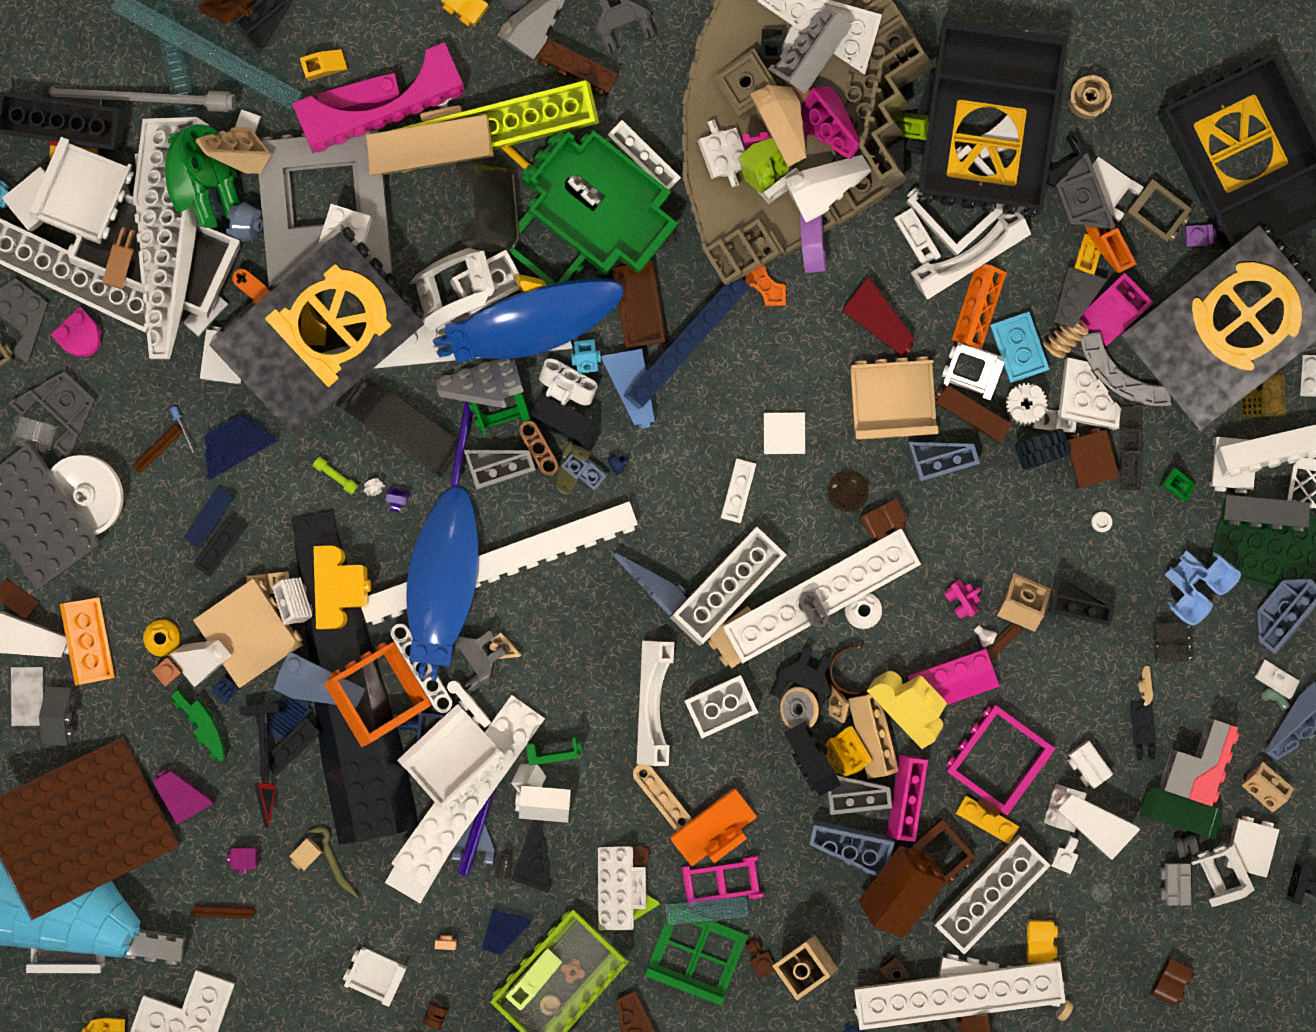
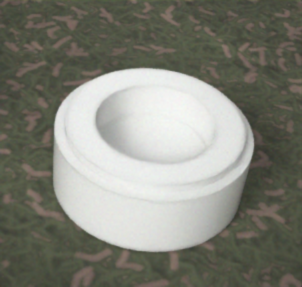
M1098 512L1093 515L1091 525L1098 532H1106L1112 526V518L1106 512Z

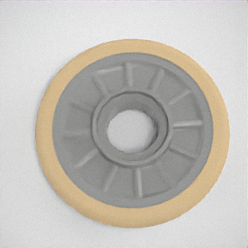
M793 687L784 694L780 704V712L784 723L790 729L804 721L807 722L809 728L815 724L819 708L818 702L810 690L804 687ZM797 704H801L803 708L801 715L796 711Z

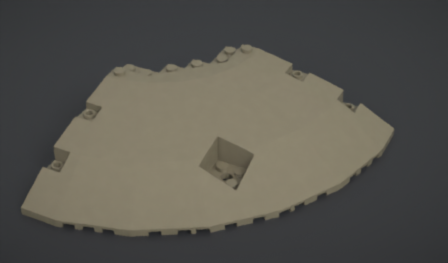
M715 0L712 6L713 10L710 16L706 18L705 25L697 38L696 53L688 76L689 83L682 102L683 181L687 195H689L703 251L725 285L764 267L766 263L780 254L786 256L802 247L800 211L791 198L789 191H786L768 205L758 191L744 180L742 170L736 173L740 185L731 188L728 177L720 176L711 179L697 142L700 138L712 134L707 122L714 119L719 131L736 128L743 147V134H749L750 138L759 135L760 132L769 133L750 94L767 85L785 86L787 82L768 70L772 64L776 65L780 60L761 59L762 29L782 30L783 44L792 25L764 7L758 0ZM832 0L882 14L865 75L832 54L823 70L809 88L811 91L813 87H831L842 100L860 140L859 148L853 157L863 155L871 168V172L854 187L847 189L843 193V197L839 201L836 199L829 206L830 209L822 214V218H827V223L822 224L823 233L876 204L891 194L893 189L908 180L887 145L904 135L894 117L911 106L900 89L933 68L934 64L893 0ZM744 77L751 78V84L748 87L741 86V80ZM805 132L807 158L794 164L791 168L793 170L797 168L801 172L848 158L833 150L832 146L827 143L820 142L819 138ZM769 247L771 252L765 254L764 250Z

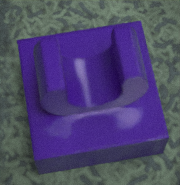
M390 487L385 500L392 503L390 511L399 512L400 506L406 505L410 491Z

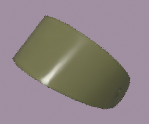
M570 441L563 452L562 458L567 459L572 453L576 459L585 461L589 459L591 452ZM559 467L556 477V488L563 494H570L578 479H575L565 469Z

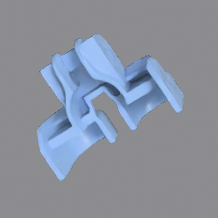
M1186 551L1179 557L1182 561L1175 568L1170 567L1169 571L1165 574L1185 594L1175 604L1168 602L1170 609L1181 620L1193 626L1200 623L1213 607V603L1204 594L1198 592L1194 585L1202 579L1215 593L1223 595L1230 591L1241 577L1239 570L1227 562L1221 555L1214 552L1213 556L1217 559L1209 569L1193 554Z

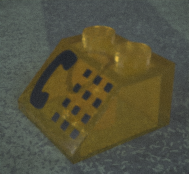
M1285 375L1270 376L1240 400V418L1286 416Z

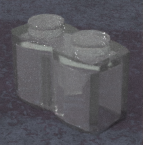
M17 415L10 439L16 440L15 444L23 447L27 443H32L36 451L46 453L47 450H53L59 426Z

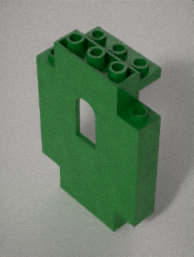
M594 130L590 135L586 133L579 142L582 144L581 146L574 141L575 136L569 131L566 134L562 131L558 135L554 133L547 142L549 146L546 150L541 149L534 158L536 162L533 166L528 165L521 174L524 176L522 183L539 196V198L535 196L529 203L530 209L528 214L605 275H607L618 260H621L639 274L677 227L678 223L660 209L670 196L671 191ZM573 175L581 177L603 194L605 198L594 211H591L566 190L565 181L567 178Z

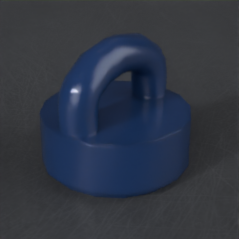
M615 454L607 459L616 475L623 473V466L629 462L628 457L620 456L617 458Z

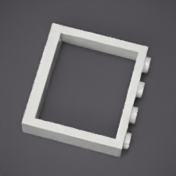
M969 145L965 148L960 146L956 150L959 161L964 156H968L972 151ZM977 156L974 160L976 166L986 176L995 175L983 160ZM916 187L907 195L909 199L906 201L955 256L992 224L1003 211L994 209V212H991L956 244L917 202L919 198H916Z

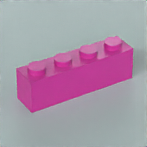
M899 755L897 765L899 772H896L892 808L890 810L886 836L896 840L916 841L928 760L916 756Z

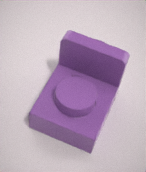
M1213 224L1185 226L1186 247L1213 245L1217 238L1216 229H1213Z

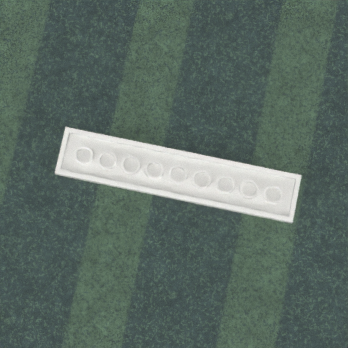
M899 529L722 628L741 663H744L811 626L798 602L802 593L807 591L814 592L818 596L827 616L921 565L904 532L902 529ZM805 595L804 604H809L811 609H813L811 604L813 597ZM813 611L815 615L814 623L823 619L822 615L818 616L816 611Z
M511 695L485 731V734L508 759L502 767L496 769L489 776L486 782L480 784L471 796L465 798L455 811L446 815L434 803L391 864L425 888L545 718Z
M1060 961L854 988L860 1030L1065 1003Z

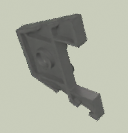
M14 278L0 288V317L24 334L12 352L25 363H28L49 303L18 279Z
M64 371L33 390H29L22 396L11 400L8 404L21 416H24L37 401L67 428V431L54 444L67 458L70 457L96 399Z

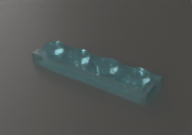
M746 897L668 904L664 906L667 927L746 919L749 917Z

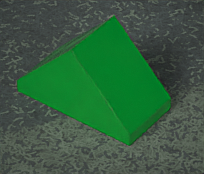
M1169 468L1159 486L1187 502L1196 484L1178 469Z

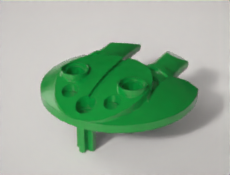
M196 124L187 126L177 133L169 134L168 142L171 144L165 161L166 186L170 200L177 212L189 209L192 204L199 226L215 228L218 226L208 197L209 190L205 187H217L227 218L231 206L240 204L233 181L238 180V170L207 156L196 143V139L210 134L216 136L219 132L210 126Z

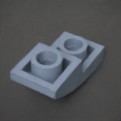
M572 453L561 466L575 479L580 478L594 491L608 475L606 471L591 460H578Z

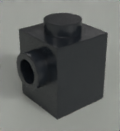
M762 29L761 59L781 60L782 30Z

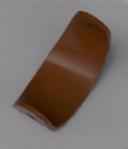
M853 646L841 649L834 655L830 663L829 673L832 682L839 690L847 694H863L868 692H852L840 688L833 679L832 666L836 658L843 652L851 649L863 648V646Z

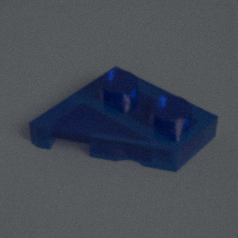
M493 909L481 949L501 955L524 929L529 926L531 920Z

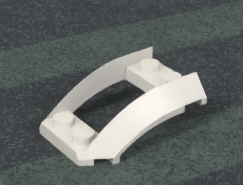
M471 248L453 253L434 262L416 274L409 283L416 284L421 306L425 311L424 325L431 331H436L440 325H445L462 314L479 307H485L488 296H492L495 289L484 251ZM466 261L475 294L443 307L434 276L450 266Z

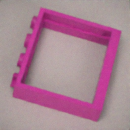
M993 704L992 707L988 706L982 713L984 718L980 724L976 722L970 730V733H972L968 740L964 739L957 748L960 751L956 757L953 755L950 757L946 764L948 767L946 771L1008 815L1052 755L1055 748ZM996 714L1043 747L1003 804L956 771Z

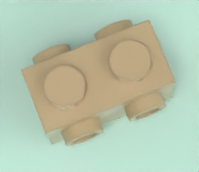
M1264 762L1253 769L1242 784L1243 788L1272 812L1286 803L1294 790L1291 785Z

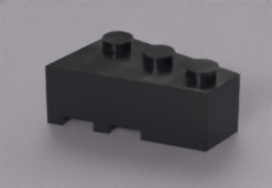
M541 394L529 413L534 422L555 434L558 433L564 436L568 442L571 441L581 445L588 451L592 450L601 434L593 422L594 418L585 412L580 414L576 412V408L567 403L564 406L559 403V400L551 396L547 397Z
M1056 572L1047 612L1111 626L1114 605L1060 572Z

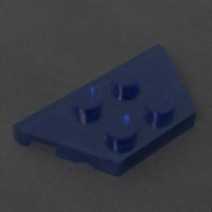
M242 415L235 417L204 435L207 479L210 481L276 443L278 440Z

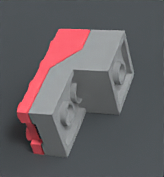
M1207 718L1195 757L1171 749L1158 788L1212 806L1213 802L1216 803L1220 793L1217 791L1219 784L1223 783L1226 776V771H1224L1226 763L1229 764L1232 758V745L1236 744L1239 737L1238 727Z

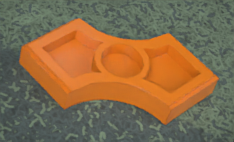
M765 266L744 276V281L761 293L765 306H786V285L774 282L768 276Z

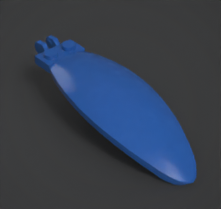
M606 278L576 280L538 287L492 304L466 321L462 320L445 324L447 335L436 337L433 343L435 346H443L450 342V346L442 347L436 352L439 357H446L453 353L457 363L473 360L476 357L511 359L540 354L570 342L595 326L617 306L624 290L622 285Z
M460 486L447 490L435 504L419 534L409 566L406 604L409 628L413 639L409 661L421 662L419 679H424L426 663L433 664L431 672L432 681L437 680L439 665L451 666L453 644L466 621L475 592L479 562L477 523L473 503L466 490Z

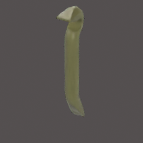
M317 826L309 830L308 833L323 832L325 834V838L321 840V846L338 884L358 898V894L344 878L329 844L331 833L329 829L324 826Z

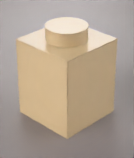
M308 837L290 855L292 858L291 863L300 870L302 868L305 870L323 850Z

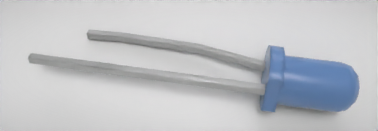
M172 406L170 408V411L173 416V421L178 420L186 436V439L190 445L189 447L194 453L191 444L187 438V435L183 429V426L179 420L183 416L180 415L177 406Z

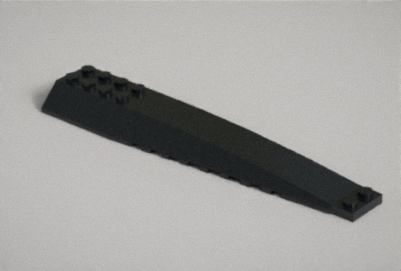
M332 511L291 519L295 535L294 543L298 575L307 588L308 602L313 607V616L304 622L309 661L331 672H335L338 669L340 672L346 670L345 665L354 660L356 663L360 662V656L369 651L373 654L374 650L361 607L343 608V611L347 614V623L342 628L316 629L314 546H336L343 550L339 533L335 528ZM345 557L344 563H343L341 566H347V565H348V564H347L346 557ZM376 659L345 677V679L366 689L355 710L369 733L393 719ZM314 702L317 727L322 732L319 735L322 766L339 845L416 829L419 823L408 771L397 761L404 754L397 727L370 744L361 747L337 705Z

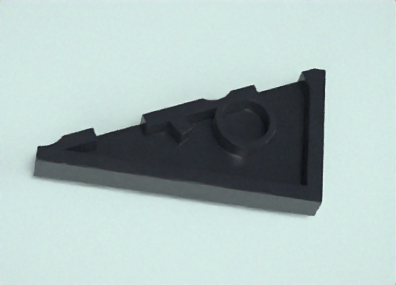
M533 819L511 880L549 893L542 820Z

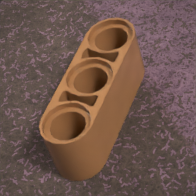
M532 421L523 422L519 432L538 467L545 475H554L558 471L559 465L538 426ZM526 425L534 427L535 432L532 436L524 434L523 429ZM536 443L544 444L545 450L542 454L534 452L533 447ZM548 460L553 461L555 464L552 472L544 470V463Z

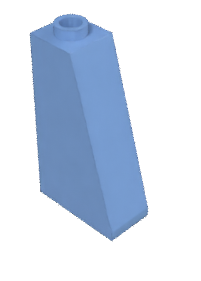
M642 349L601 356L634 426L639 425V429L651 427V423L655 422L651 399L642 408L637 409L623 396L646 371Z

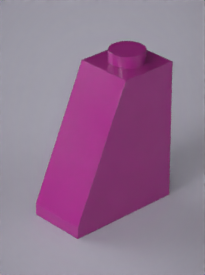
M165 769L156 775V780L152 781L176 824L215 803L213 798L174 770L168 772Z

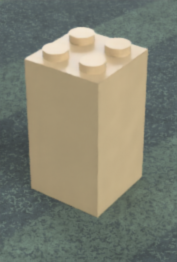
M815 935L773 965V968L796 1000L806 995L838 970V967Z

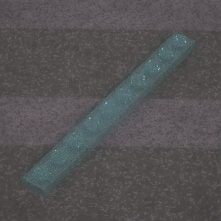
M115 0L110 9L111 12L291 112L294 110L292 103L299 101L302 96V92L136 0Z

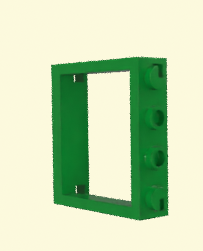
M527 212L501 246L548 285L571 281L574 274L579 275L585 267L583 263L586 259L583 256L579 255L561 279L556 282L513 246L535 219Z

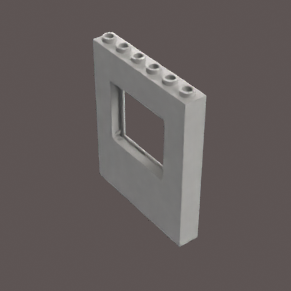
M370 130L361 137L350 138L341 145L335 144L320 153H312L304 134H301V137L293 138V135H283L281 139L273 140V137L261 138V142L271 153L268 162L261 174H259L269 287L319 244L324 224L294 227L289 171L353 166L356 210L372 218L365 245L370 250L368 252L372 258L377 257L383 264L382 269L387 274L390 272L393 275L384 175H369L366 135L380 133L379 130Z

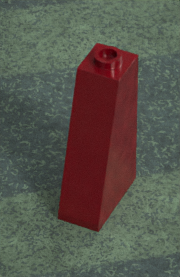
M867 278L842 312L899 356L903 353L907 355L914 346L911 343L914 338L874 283Z

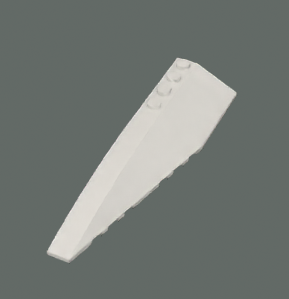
M198 117L143 119L133 204L136 206L135 222L138 224L137 242L140 243V251L138 253L141 282L144 285L145 292L143 294V301L146 303L147 314H145V321L148 323L147 340L150 359H170L184 304L197 227V217L193 205L191 204L187 210L177 212L168 194L165 180V161L171 144L168 142V139L170 138V133H177L190 125L203 124L209 126Z

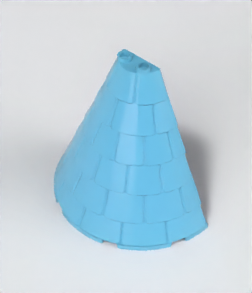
M0 861V946L43 949L46 951H66L119 958L124 957L130 949L129 944L132 938H135L138 934L141 922L112 881L31 921Z

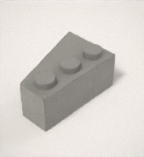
M464 450L477 490L536 471L529 450Z
M837 775L841 785L827 792L830 815L892 808L890 787L887 785Z

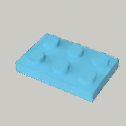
M1030 312L990 325L999 354L1005 357L1004 368L1010 383L1050 370Z

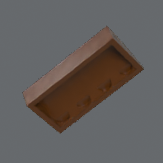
M649 261L639 274L627 265L612 268L614 281L622 285L624 290L618 306L626 349L669 342L655 261Z

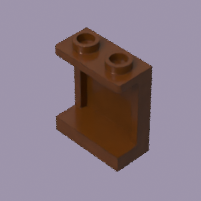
M1099 427L1088 430L1089 435L1081 437V434L1077 433L1068 436L1069 440L1067 442L1071 451L1069 455L1076 477L1077 489L1119 478L1107 430L1101 431Z

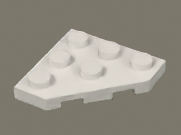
M1072 358L1065 359L1058 418L1112 430L1119 429L1121 408L1111 399L1108 394L1109 391L1101 380L1097 379L1093 374L1088 362Z

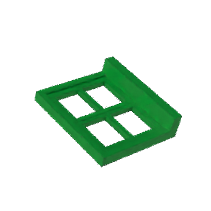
M671 905L645 976L722 1006L725 999L724 996L748 934ZM677 918L702 928L695 949L669 940ZM709 931L734 940L727 962L702 953ZM667 944L693 953L685 975L659 965ZM699 957L725 966L717 987L692 978Z

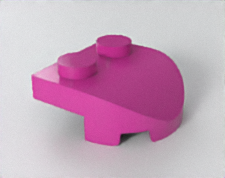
M78 307L50 335L70 355L76 358L82 356L89 357L101 345L102 330L82 307Z

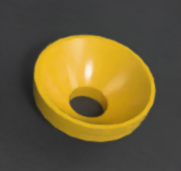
M163 619L149 624L143 635L146 649L151 654L160 657L168 656L179 647L181 640L177 626ZM158 632H162L166 636V641L162 645L157 644L154 640Z

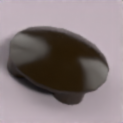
M844 471L837 474L831 480L828 486V497L836 509L843 512H853L865 504L869 488L866 481L860 475Z

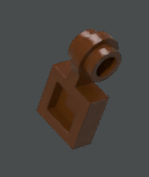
M748 940L749 943L746 944L748 951L751 955H756L755 958L749 961L758 978L761 979L774 972V962L768 951L760 954L759 951L762 948L758 940Z

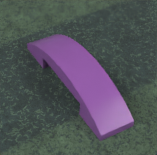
M800 213L805 273L826 272L822 215L805 222Z

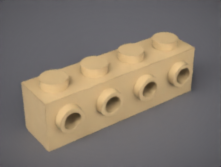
M869 693L849 698L848 701L856 733L872 759V762L865 767L867 778L883 777L899 772L884 709Z

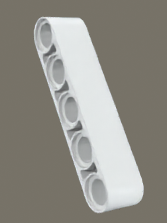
M405 624L395 625L391 630L392 639L432 705L440 713L448 712L453 706V700L440 677L438 676L436 680L438 689L430 691L427 684L431 680L432 664L426 663L428 670L424 679H419L417 665L420 662L409 661L410 656L406 652L407 646L411 645L413 640L410 628ZM398 627H403L406 630V636L403 639L398 638L395 634ZM442 697L447 698L449 701V706L446 709H442L438 705V700Z

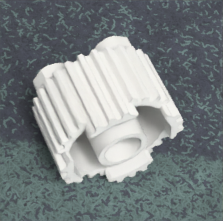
M1023 383V386L1019 384L1018 388L1015 386L1008 394L1006 400V410L1009 418L1012 417V421L1015 420L1016 424H1023L1024 427L1026 425L1029 427L1030 424L1035 425V422L1038 423L1039 420H1042V416L1044 417L1048 406L1044 391L1042 392V389L1037 385H1029V383L1027 385ZM1024 400H1028L1029 403H1032V406L1026 410L1025 406H1021V403H1024Z

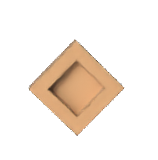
M440 935V939L436 938L435 949L456 950L457 939H452L451 935Z

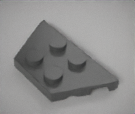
M1087 153L1056 184L1057 194L1069 225L1114 229L1116 228Z

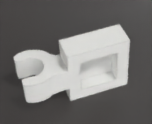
M1069 836L1065 848L1058 846L1051 866L1071 874L1078 854L1073 851L1079 840Z

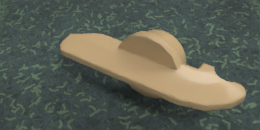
M1149 666L1144 667L1142 680L1138 681L1139 691L1144 693L1142 699L1145 700V706L1149 705L1153 700Z

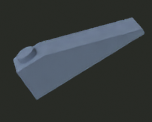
M617 553L613 555L669 616L687 599L685 597L687 592L680 584L675 586L670 581Z

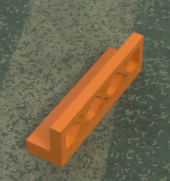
M983 264L974 270L952 341L961 342L982 350L1007 272L987 264ZM994 273H997V281L993 284ZM990 293L991 299L990 302L987 303L986 298L987 295ZM984 312L985 318L981 323L980 316ZM978 332L977 343L972 342L974 335Z

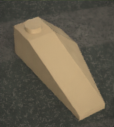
M767 85L751 93L754 105L787 166L789 167L807 158L803 135V120L801 117V103L792 87Z
M234 127L229 132L220 131L216 136L210 134L196 139V143L207 156L247 174H261L271 156V153L251 128Z

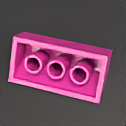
M986 648L908 675L909 680L919 675L922 676L947 702V705L1000 687Z

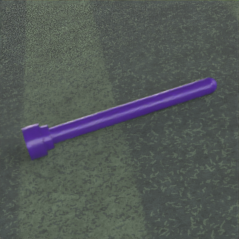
M463 401L464 410L450 481L452 487H457L459 483L471 417L469 403Z

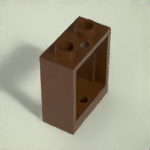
M940 818L916 839L911 846L917 852L924 854L921 849L945 829L966 854L961 861L943 875L946 882L951 883L958 877L957 872L962 868L964 870L974 863L972 859L975 856L945 821Z

